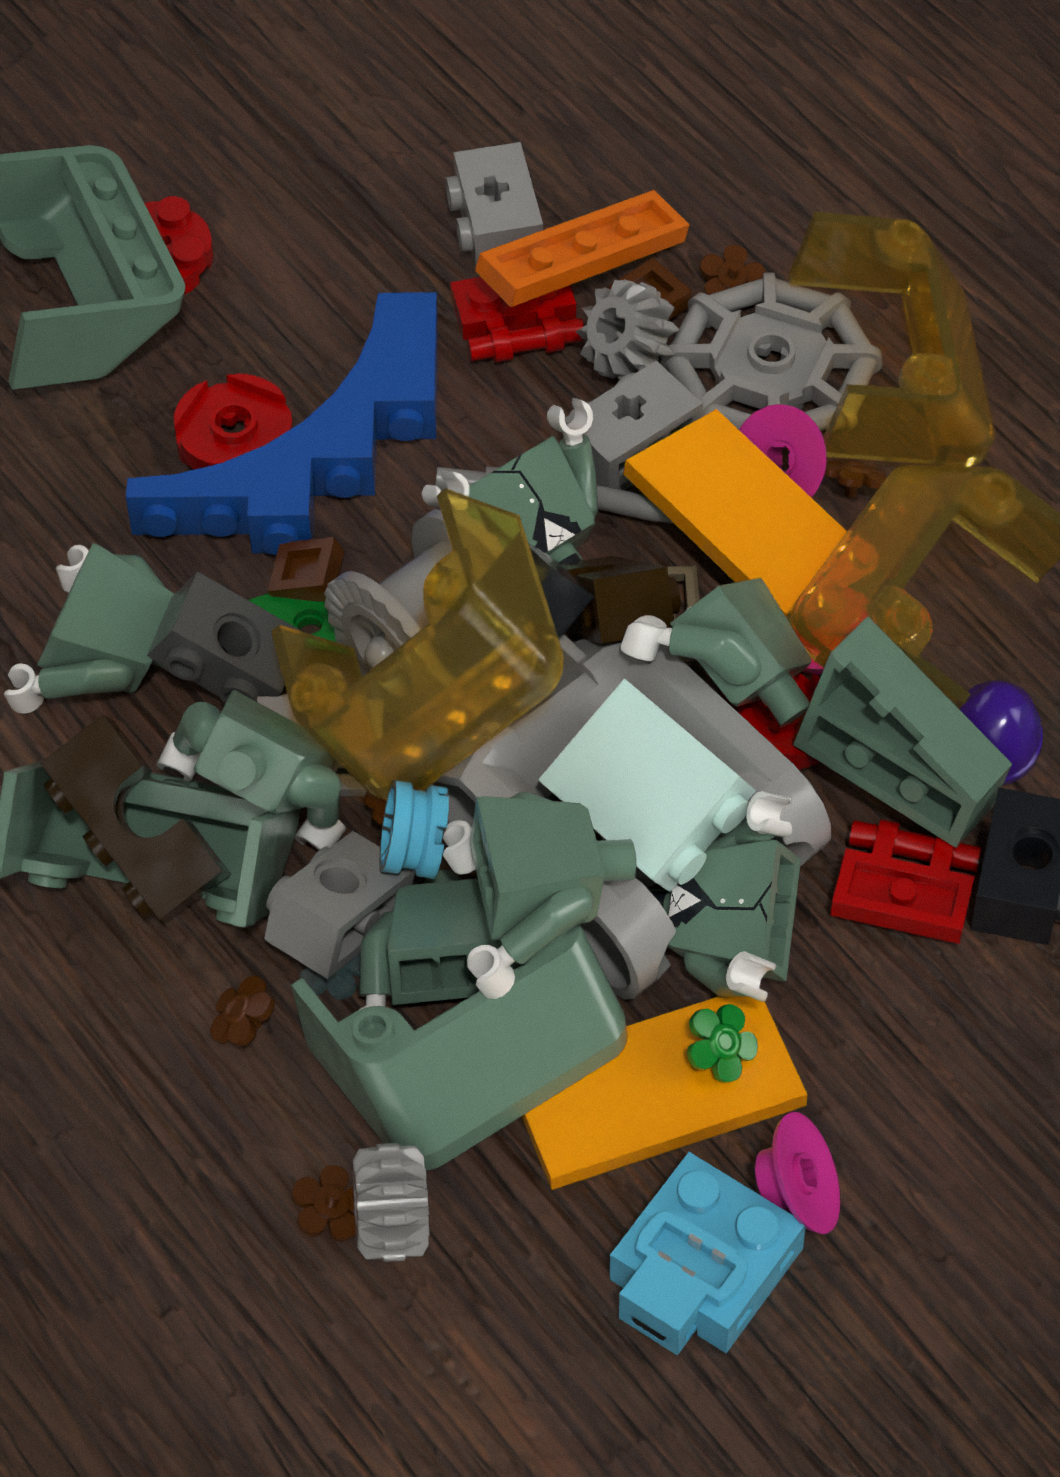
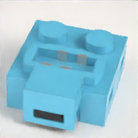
M688 1152L610 1254V1280L623 1288L619 1293V1319L677 1356L696 1330L697 1336L727 1353L803 1250L805 1225L800 1224L792 1214L691 1152Z

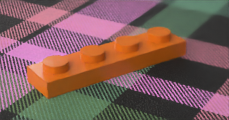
M655 190L481 252L475 271L510 307L683 243L690 224Z

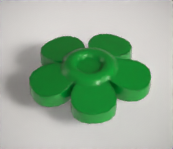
M726 1004L721 1006L716 1014L710 1009H701L696 1011L689 1021V1028L692 1034L703 1039L691 1043L688 1047L687 1056L689 1062L698 1070L712 1067L715 1079L722 1083L737 1080L742 1073L741 1061L752 1060L758 1050L757 1038L753 1033L747 1031L738 1033L745 1025V1015L740 1008L733 1004Z

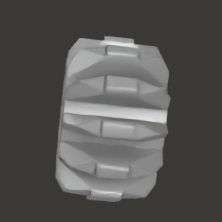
M626 279L614 280L611 289L606 287L595 289L596 305L594 307L581 308L588 317L587 325L575 331L583 340H587L580 355L585 357L587 361L594 363V370L598 371L599 374L612 379L615 377L621 379L629 373H637L654 361L659 363L658 357L660 355L674 354L669 345H667V340L670 335L680 330L673 322L668 321L675 307L669 304L668 300L660 298L661 292L656 291L655 287L642 282L636 284Z
M398 1143L376 1144V1147L359 1149L353 1159L354 1215L358 1250L366 1260H382L384 1262L405 1261V1258L423 1256L429 1246L428 1189L424 1156L417 1147L399 1146Z

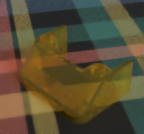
M814 212L789 273L790 285L901 294L913 356L904 362L899 373L900 388L846 384L823 437L827 457L966 467L981 463L995 439L994 424L966 295L928 234L919 225L910 220Z
M936 465L899 466L888 475L792 604L786 614V618L810 658L824 668L830 653L869 616L951 702L960 709L971 694L920 656V653L931 639L933 624L927 609L917 599L903 590V588L952 520L1034 582L1038 583L1060 559V513L1010 475L997 468Z
M446 488L437 495V499L453 550L435 564L425 579L423 602L429 620L427 626L364 676L361 674L354 647L280 624L271 631L291 709L296 721L372 796L387 800L393 780L410 782L413 789L425 790L429 785L442 777L444 773L454 768L548 697L558 685L563 672V652L520 515Z

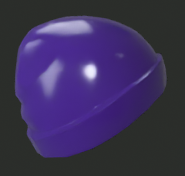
M990 680L975 685L956 701L954 705L1012 763L1002 786L1009 785L1025 777L1034 768L1041 753L1043 729L1041 718L1033 704L1032 698L1021 687L1007 681Z

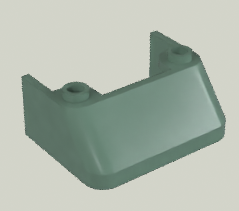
M86 145L0 154V240L8 251L23 259L55 257L78 305L21 312L8 380L10 387L14 390L102 378L111 373L179 313L185 292L184 280L126 166L116 153L101 146Z
M42 761L4 771L0 796V879L23 871L29 873L28 882L51 888H66L68 878H79L84 875L124 883L130 882L115 861L106 867L89 848L82 835L88 832L90 828L78 812L74 809L68 815L65 814L50 797L43 783L51 777L40 764ZM154 772L149 773L133 786L125 801V817L130 828L137 835L144 838L158 836L183 818L194 824L231 874L215 887L207 889L206 894L201 897L205 899L206 906L217 910L216 919L218 921L246 928L269 915L270 911L266 908L267 899L272 888L282 877L297 832L301 808L273 814L219 785L195 780L186 782L180 777Z
M580 924L553 940L525 962V964L514 970V984L504 996L497 999H488L479 991L416 1030H413L400 1013L384 1006L363 1008L338 1022L303 978L291 984L309 1050L384 1144L398 1143L399 1146L417 1147L424 1156L426 1171L446 1164L610 1062L623 1051L627 1042L624 1011Z

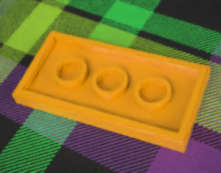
M717 409L625 461L623 475L734 582L762 578L791 626L796 625L845 593L852 591L876 576L880 562Z
M718 996L626 1026L627 1042L623 1051L616 1058L521 1117L551 1190L805 1107L808 1094L765 1001L761 1002L748 996L732 998ZM733 1004L740 1008L745 1015V1025L738 1033L745 1031L753 1033L757 1038L758 1050L752 1060L741 1061L742 1073L737 1080L722 1083L715 1079L712 1067L698 1070L689 1062L687 1056L688 1047L695 1041L703 1040L692 1034L689 1028V1021L698 1010L710 1009L716 1014L721 1006Z

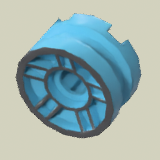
M392 781L387 796L381 830L379 864L382 872L399 874L402 868L414 869L418 877L435 879L444 850V844H442L443 830L447 828L449 796H444V794L447 795L448 788L429 785L425 791L413 789L410 782Z

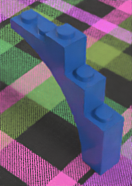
M437 292L378 293L372 329L357 363L335 393L310 416L268 444L216 465L172 475L127 478L126 503L132 535H151L155 537H166L169 535H213L224 537L231 534H249L252 554L270 553L277 555L279 544L313 539L315 496H336L341 498L375 496L377 440L411 441L415 439H436L439 337Z

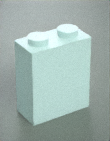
M625 678L538 779L562 802L581 803L587 807L593 829L606 840L631 839L636 852V866L651 880L669 892L677 883L680 885L685 884L699 872L706 861L707 855L704 853L721 832L728 833L740 824L747 814L748 800L757 791Z

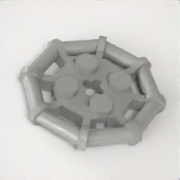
M763 272V278L710 295L702 292L696 294L688 301L689 311L679 328L680 330L677 331L672 343L669 345L674 354L660 355V364L703 403L702 417L717 409L738 430L752 414L727 407L726 405L732 400L759 409L770 405L784 404L800 410L804 407L805 402L812 400L820 407L805 411V413L811 417L820 431L833 427L846 429L856 421V408L872 375L881 369L883 362L881 350L871 345L850 310L851 300L840 292L829 295L775 278V272ZM755 305V313L741 317L740 309ZM712 326L717 329L710 344H697L705 328ZM827 326L834 328L843 344H833L830 337L826 341L822 335V330ZM771 351H777L781 353V360L768 362L762 360L757 355L767 357ZM694 368H710L715 377L716 386L707 392ZM832 368L849 369L839 391L826 383Z

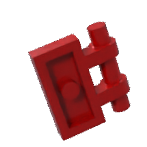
M481 277L450 282L452 304L463 340H467V349L471 362L493 358L495 363L513 360V354L544 348L547 354L563 351L565 344L585 341L575 332L584 327V322L581 317L576 318V301L570 285L510 307Z
M881 819L879 825L854 820L849 845L871 849L872 854L848 848L845 849L832 900L830 916L960 944L975 876L950 870L951 867L977 872L982 847L960 843L955 848L938 836L932 837L899 830L900 823ZM899 855L930 862V866L894 859L893 856Z

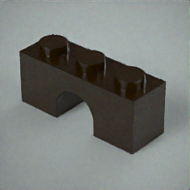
M606 556L561 564L594 595L593 599L565 633L583 631L584 639L601 644L621 641L628 625L644 615L655 616L665 622L667 628H672L670 623L674 620V614H678L680 611V593L675 578L668 575L667 567L617 556Z
M102 714L40 762L51 777L43 783L44 788L65 814L68 815L74 809L78 812L90 828L88 832L82 835L83 839L106 867L113 861L120 867L130 881L122 889L144 918H148L155 913L159 920L170 922L205 895L207 889L215 887L231 874L198 829L188 820L182 818L164 833L149 838L140 837L130 828L125 817L127 795L134 785L152 772V769L113 719Z

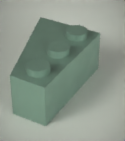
M869 616L830 653L793 744L955 848L991 810L996 800L998 787H1002L1012 766V763Z

